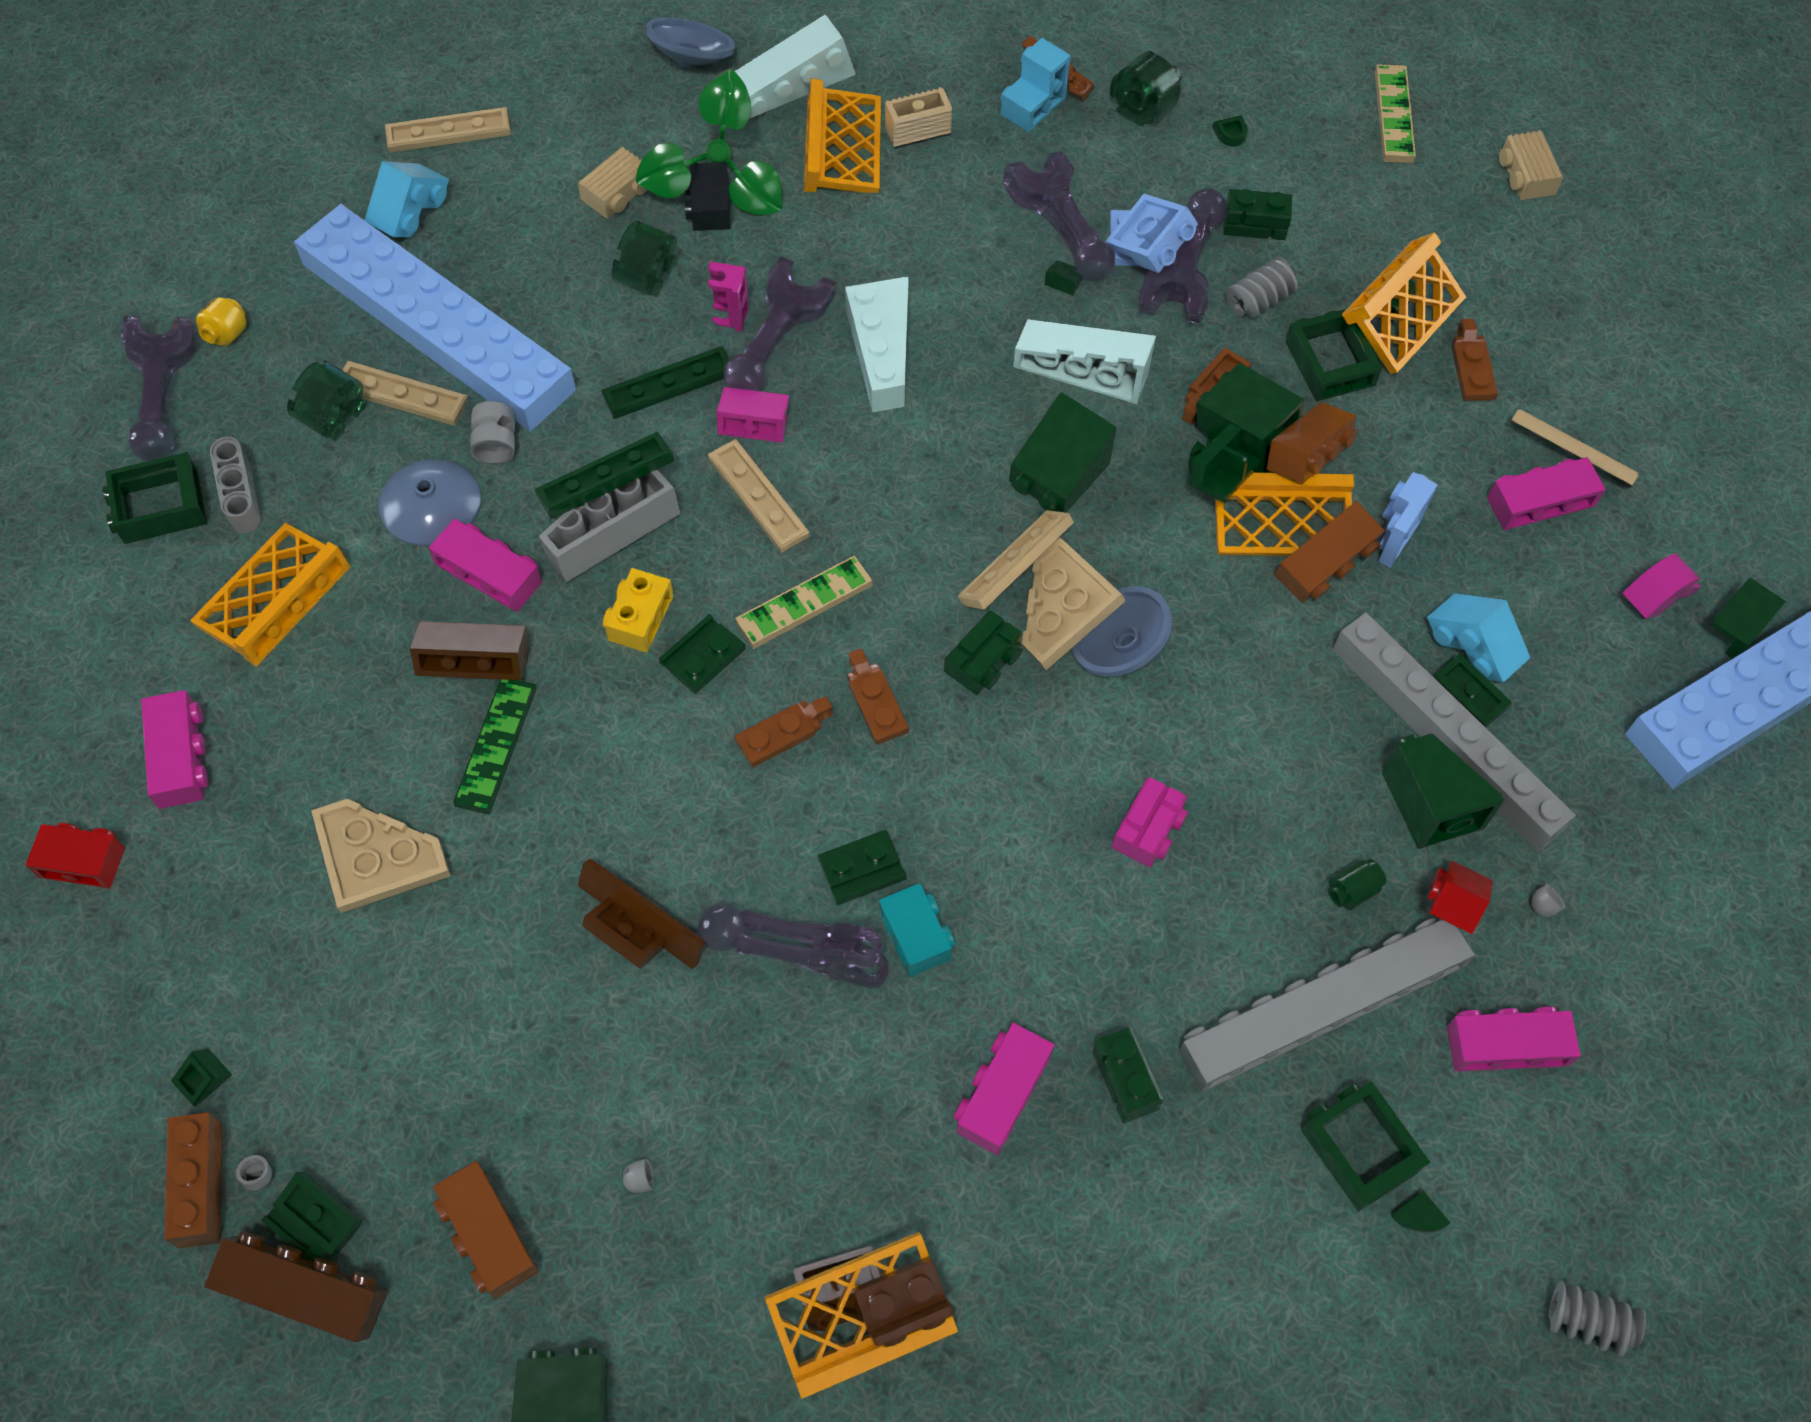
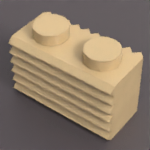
M939 87L938 90H928L926 93L922 91L921 94L916 93L915 96L910 94L909 97L904 96L903 98L899 97L897 100L886 101L885 130L893 147L951 133L952 106L944 89Z
M1539 130L1538 132L1533 131L1532 133L1527 132L1526 134L1521 133L1520 135L1515 134L1514 136L1509 135L1503 148L1500 150L1499 161L1502 167L1507 168L1510 175V187L1512 190L1517 191L1520 200L1556 195L1563 176L1543 132Z
M621 147L578 182L581 200L607 219L615 212H622L633 197L637 194L642 195L647 191V189L636 183L637 169L642 160H639L633 153Z

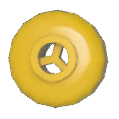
M217 297L212 299L196 316V325L201 338L207 343L219 346L230 345L247 327L244 309L238 302L229 298Z

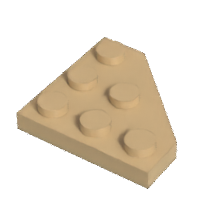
M1060 537L1033 563V588L1029 589L1026 614L1028 615L1026 631H1023L1021 642L1027 652L1045 670L1050 668L1125 602L1123 595Z
M350 799L311 810L336 906L340 913L451 876L442 845L438 838L430 834H422L408 828L406 824L382 813L376 814L367 810L361 804Z

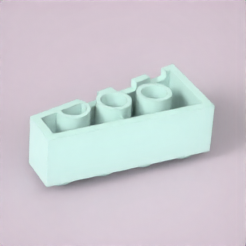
M826 15L735 71L743 80L751 99L750 118L808 95L811 78L823 80V88L856 75L843 37Z
M908 277L845 287L846 312L872 412L904 407Z
M1027 319L1015 348L1013 367L1137 404L1149 374L1156 336Z

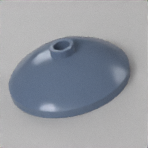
M670 17L655 18L647 22L645 32L651 43L663 54L676 60L677 64L683 67L692 68L695 65L713 64L727 59L734 53L735 42L726 33L709 25Z
M444 459L420 460L401 468L386 482L379 497V515L385 528L395 538L411 545L430 546L454 518L465 525L474 522L481 505V493L476 479L463 466Z
M1141 586L1117 589L1123 595L1125 602L1072 648L1073 655L1082 668L1098 676L1113 677L1128 674L1149 663L1162 650L1172 629L1171 610L1159 593Z

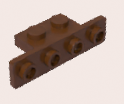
M589 858L583 863L578 886L598 900L600 904L584 916L582 927L639 969L645 966L663 949L691 969H694L699 964L705 941L695 932L683 926L668 915L666 911L654 905L639 894L638 891L629 887Z

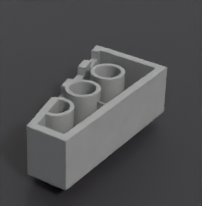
M655 470L578 506L576 509L564 513L539 535L548 563L566 583L678 516L680 510L674 487L658 470Z

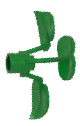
M727 70L721 76L711 81L703 89L699 98V110L704 120L712 125L720 124L718 139L708 144L706 153L685 161L683 150L679 145L673 143L657 145L644 156L639 164L636 173V183L658 196L674 198L683 194L690 185L691 173L686 166L709 159L710 162H727V165L738 176L728 187L733 203L741 210L751 214L769 215L777 213L783 206L781 182L776 170L766 162L752 161L746 164L741 172L730 159L732 149L730 144L724 140L725 128L727 126L731 129L739 130L746 125L751 115V99L747 87L739 75L733 70Z

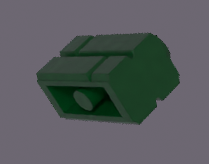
M1229 189L1224 209L1223 235L1263 239L1271 237L1274 240H1286L1292 218V194L1259 192L1248 189Z
M988 611L945 657L944 672L975 695H978L984 687L988 690L991 689L1001 675L999 671L1006 663L1010 666L1013 665L1020 657L1023 650L1021 648V631L1010 623H1006L1003 618L993 611Z
M1133 1027L1096 1040L1092 1053L1113 1102L1118 1103L1116 1109L1122 1123L1124 1124L1159 1111L1164 1098Z

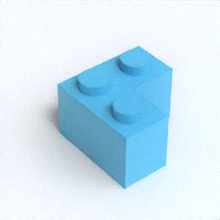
M1041 38L1033 46L1027 47L1021 57L1022 70L1020 79L1012 86H1007L1001 94L1000 114L1027 132L1033 129L1066 98L1071 55L1044 38Z
M382 161L365 221L392 237H411L418 228L421 209L439 208L445 200L449 179L421 164Z
M1454 593L1427 617L1435 640L1442 646L1465 650L1470 663L1488 680L1504 683L1531 658L1506 600Z

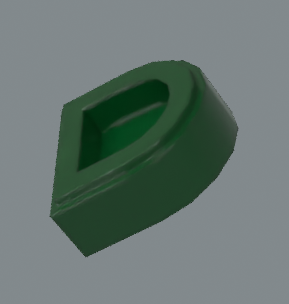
M1242 115L1213 122L1212 128L1221 143L1228 146H1239L1246 141L1248 127Z

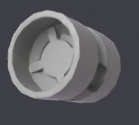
M486 401L477 404L472 409L470 453L474 459L485 464L505 463L514 457L516 414L513 408L502 402Z

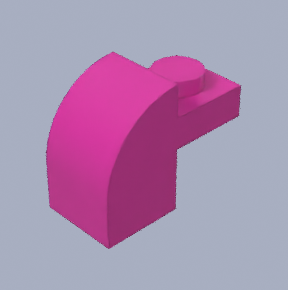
M1675 553L1653 565L1633 582L1623 594L1645 618L1657 617L1678 598L1694 594L1701 587L1697 583L1700 578Z

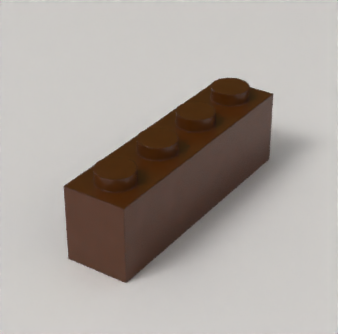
M241 1231L239 1236L222 1238L204 1285L205 1288L353 1342L370 1338L388 1291L387 1288L376 1285V1277L356 1271L353 1272L352 1276L338 1271L339 1264L322 1258H315L314 1263L300 1257L302 1254L301 1250L286 1245H278L277 1249L264 1245L265 1238L251 1232Z

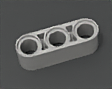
M233 437L219 438L210 447V456L220 506L234 531L249 533L254 531L261 522L250 463L238 440Z

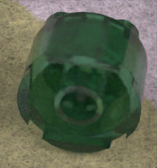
M1145 51L1113 77L1110 84L1111 99L1115 97L1119 105L1116 110L1121 116L1138 126L1152 124L1179 100L1182 74L1176 66H1172L1163 57L1152 51Z
M637 220L630 223L617 248L622 252L620 261L615 259L613 261L612 279L640 292L657 297L664 284V280L661 277L664 272L670 274L676 265L677 256L672 253L677 244V237Z
M323 360L324 364L314 362L296 380L292 389L297 394L294 402L288 399L287 411L292 418L321 436L337 441L346 431V424L344 423L351 415L358 417L366 407L367 402L362 398L363 385L361 381L327 360Z

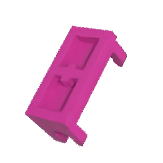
M710 261L708 270L711 280H708V286L713 291V308L729 312L728 318L713 317V322L719 326L735 328L736 331L742 332L749 310L746 267Z
M724 387L717 408L718 435L783 443L789 416L786 415L789 395Z

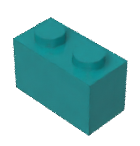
M921 883L879 900V914L909 978L951 960V947L955 946L953 936L947 925L941 927L936 917V914H939V909L932 893L925 894Z

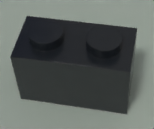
M727 162L695 163L690 165L691 182L685 191V196H690V201H685L686 220H692L693 231L731 229Z

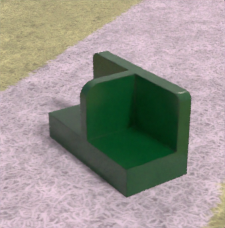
M1230 423L1193 460L1189 485L1221 502H1225L1259 467L1260 459L1239 449L1242 428Z
M1749 578L1711 623L1715 629L1734 641L1725 654L1733 659L1745 652L1786 601L1754 579Z

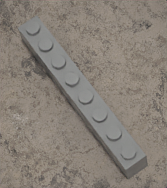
M1365 612L1340 632L1333 651L1420 737L1431 733L1434 734L1500 792L1505 801L1497 812L1538 853L1564 832L1576 815L1373 618Z
M1435 918L1428 919L1415 928V933L1406 937L1403 933L1396 934L1383 943V948L1374 952L1370 948L1362 950L1350 959L1351 963L1343 967H1339L1338 964L1330 965L1318 973L1319 978L1309 983L1305 979L1296 981L1285 989V994L1275 999L1272 995L1264 996L1251 1005L1253 1009L1243 1014L1236 1010L1218 1020L1219 1025L1209 1030H1206L1204 1026L1192 1030L1184 1036L1185 1041L1179 1053L1202 1093L1466 967L1475 956L1456 926L1444 920L1437 922Z

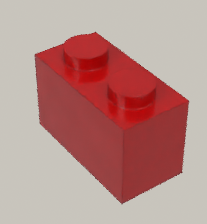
M57 823V826L41 824L25 866L38 878L111 889L125 847L116 838L115 833L103 828L85 831L68 823Z
M1451 860L1446 870L1438 869L1431 882V889L1427 896L1428 899L1432 900L1429 913L1473 934L1490 903L1493 880Z

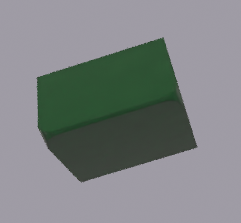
M1057 260L1046 271L1044 285L1073 296L1086 271Z
M210 1049L191 1051L171 1079V1082L196 1107L229 1079L232 1074Z

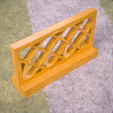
M811 78L807 98L803 192H816L817 187L860 193L879 192L881 96L823 88V80ZM827 100L839 101L843 107L835 110L827 103ZM861 104L874 105V110L865 115L858 106ZM849 111L858 119L852 124L842 117ZM835 121L843 129L835 134L826 125ZM863 125H866L873 131L866 138L857 131ZM849 134L858 143L849 147L841 139ZM835 144L842 153L834 157L826 148ZM865 148L873 156L864 161L856 152ZM848 157L857 165L850 171L840 163ZM834 167L842 176L839 178L825 177V172ZM864 171L872 177V183L862 182L855 176Z
M1435 232L1412 240L1342 313L1348 325L1358 324L1390 374L1398 373L1466 298L1436 251L1441 241ZM1427 260L1433 266V277L1426 276ZM1410 279L1416 280V296L1408 294ZM1426 283L1433 284V299L1426 298ZM1443 287H1446L1452 296L1449 303L1442 301ZM1392 298L1399 299V314L1391 313ZM1408 301L1416 303V318L1408 317ZM1425 305L1433 306L1432 321L1425 320ZM1374 317L1381 318V333H1377L1370 322ZM1391 320L1399 321V337L1391 336ZM1408 324L1416 325L1415 340L1408 339ZM1390 342L1398 344V358L1396 360L1390 353Z
M1252 473L1228 498V500H1237L1245 508L1237 517L1233 518L1224 510V502L1215 499L1217 555L1290 556L1299 548L1290 538L1300 528L1309 537H1313L1316 534L1306 524L1316 513L1328 524L1334 519L1322 508L1328 501L1343 502V511L1352 505L1353 474H1314L1302 484L1276 473ZM1261 500H1270L1278 508L1269 519L1255 508ZM1294 501H1304L1313 510L1301 519L1289 506ZM1248 512L1263 524L1253 534L1248 532L1239 523ZM1282 513L1296 524L1287 535L1272 523ZM1224 520L1229 523L1225 528ZM1231 528H1234L1246 539L1241 546H1225V534ZM1266 528L1280 540L1274 547H1265L1256 539ZM1251 543V544H1252L1253 546H1255V547H1247V546Z
M284 523L190 621L206 634L240 653L248 662L257 667L351 566L338 546L327 542L325 545L293 526ZM288 535L295 539L296 547L279 550V544ZM318 552L308 563L303 564V555ZM296 557V566L280 569V560ZM272 562V571L256 575L255 569L261 563ZM295 576L284 588H280V579ZM272 581L271 591L256 594L257 584ZM248 586V596L232 599V593L238 587ZM271 601L260 613H256V604ZM248 606L247 616L232 619V609ZM224 611V621L212 624L205 622L213 612ZM247 626L236 639L232 638V629Z
M920 1232L764 1296L801 1399L958 1332L953 1316L949 1315L945 1317L946 1321L942 1325L930 1330L919 1328L906 1334L907 1338L897 1345L891 1347H884L883 1344L875 1346L869 1334L864 1335L866 1326L863 1319L843 1311L852 1288L859 1286L855 1284L861 1268L874 1265L884 1270L882 1276L897 1270L894 1265L899 1253L913 1246H916L920 1259L929 1256ZM890 1257L887 1264L880 1261L882 1259ZM851 1273L848 1280L841 1278L842 1276ZM830 1281L845 1286L836 1308L816 1300L821 1286ZM812 1289L810 1296L802 1294ZM792 1297L806 1303L797 1325L782 1319L776 1304ZM813 1306L833 1314L824 1336L804 1328ZM839 1318L859 1325L853 1341L841 1344L830 1339ZM785 1328L794 1331L790 1338V1341L788 1339ZM800 1334L820 1342L813 1358L799 1364L797 1363L793 1349ZM827 1345L834 1348L825 1352Z

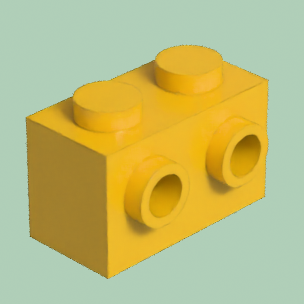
M631 568L627 579H622L618 585L617 600L613 608L609 607L603 618V627H605L608 641L647 653L674 596L671 580Z

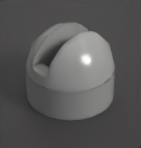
M1548 884L1536 890L1532 896L1531 906L1534 912L1541 917H1551L1565 909V904L1560 895Z
M253 1155L240 1162L236 1169V1177L243 1188L251 1192H258L265 1189L271 1182L272 1169L264 1157ZM248 1178H257L254 1180L247 1181Z
M647 1158L630 1163L623 1171V1185L632 1193H645L654 1190L652 1167ZM646 1174L651 1176V1180L649 1182Z

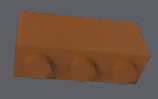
M1320 402L1272 440L1267 470L1303 484L1311 476L1318 474L1328 462L1334 461L1345 448L1352 446L1357 435V429L1354 428L1357 415Z
M1355 501L1283 560L1274 575L1300 602L1304 603L1310 597L1316 601L1330 589L1331 586L1328 583L1336 576L1340 580L1343 579L1356 567L1353 563L1361 555L1367 559L1381 546L1378 540L1385 530Z
M209 1112L168 1117L164 1240L179 1249L220 1243L222 1123Z
M477 1160L433 1186L439 1198L433 1202V1205L444 1223L451 1220L457 1232L451 1239L462 1258L470 1256L476 1269L469 1273L481 1294L488 1291L496 1300L539 1273L489 1178Z

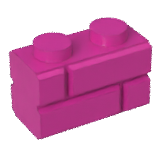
M1147 777L1114 836L1111 848L1150 868L1156 858L1163 861L1173 842L1168 839L1170 832L1173 828L1179 831L1189 811L1183 809L1187 800L1186 795L1171 787H1166L1165 784L1151 777Z

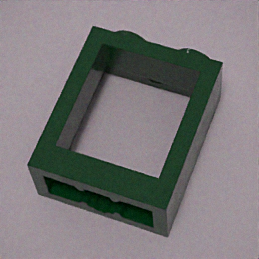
M1346 309L1330 311L1325 315L1310 319H1299L1291 323L1285 342L1316 402L1376 386L1382 370L1375 353L1358 324L1348 325L1342 316ZM1342 331L1358 363L1324 372L1308 340Z
M188 452L105 471L107 485L103 486L102 490L105 501L111 509V513L106 515L107 523L112 534L117 533L124 544L207 525L198 469ZM179 482L182 500L181 507L130 519L126 494Z
M1372 1081L1361 1088L1357 1083L1349 1086L1337 1096L1340 1101L1330 1108L1323 1103L1306 1115L1308 1122L1301 1130L1358 1212L1421 1172L1431 1163ZM1364 1101L1405 1157L1404 1160L1365 1185L1324 1128V1126Z

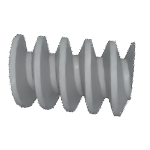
M1276 256L1275 259L1268 261L1265 266L1257 268L1255 272L1249 273L1246 278L1240 279L1236 284L1229 286L1226 290L1227 304L1239 317H1244L1246 314L1249 318L1254 319L1258 317L1259 312H1266L1269 306H1275L1279 300L1287 298L1288 293H1295L1298 289V283L1288 262L1282 257Z
M1561 1279L1554 1289L1549 1308L1551 1333L1556 1334L1561 1325L1564 1324L1566 1325V1337L1572 1340L1578 1330L1583 1331V1344L1587 1346L1591 1344L1595 1336H1598L1599 1349L1605 1352L1611 1342L1616 1343V1355L1620 1358L1625 1355L1628 1348L1634 1351L1638 1349L1646 1329V1312L1644 1309L1637 1307L1631 1310L1630 1305L1623 1301L1615 1305L1614 1300L1606 1295L1598 1299L1597 1293L1592 1290L1584 1291L1582 1294L1579 1286L1571 1284L1566 1288Z

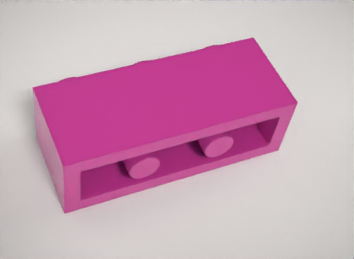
M1586 457L1578 460L1567 459L1558 465L1547 468L1536 467L1527 473L1516 476H1502L1494 482L1487 499L1503 530H1508L1595 507L1606 489L1589 458Z
M455 518L428 548L435 565L515 612L520 610L542 583L538 570L539 567L533 559L526 555L520 557L512 552L501 540L495 539L493 541L484 536L475 525L471 523L465 525Z
M186 690L142 698L148 796L159 809L204 800L203 787H208L209 781L207 771L200 762V755L206 753L204 738L201 733H198L197 727L198 723L203 722V714L199 702H193Z
M1541 1007L1533 1010L1532 1013H1519L1518 1009L1507 1008L1498 1010L1495 1014L1481 1015L1478 1010H1467L1459 1012L1447 1026L1455 1072L1571 1066L1581 1057L1572 1012L1557 1011L1556 1007Z
M1012 1023L1008 1033L1000 1031L991 1048V1052L995 1054L989 1067L982 1064L972 1083L973 1086L977 1087L971 1100L964 1097L954 1115V1119L959 1121L956 1133L998 1156L1053 1054L1055 1044L1015 1023Z

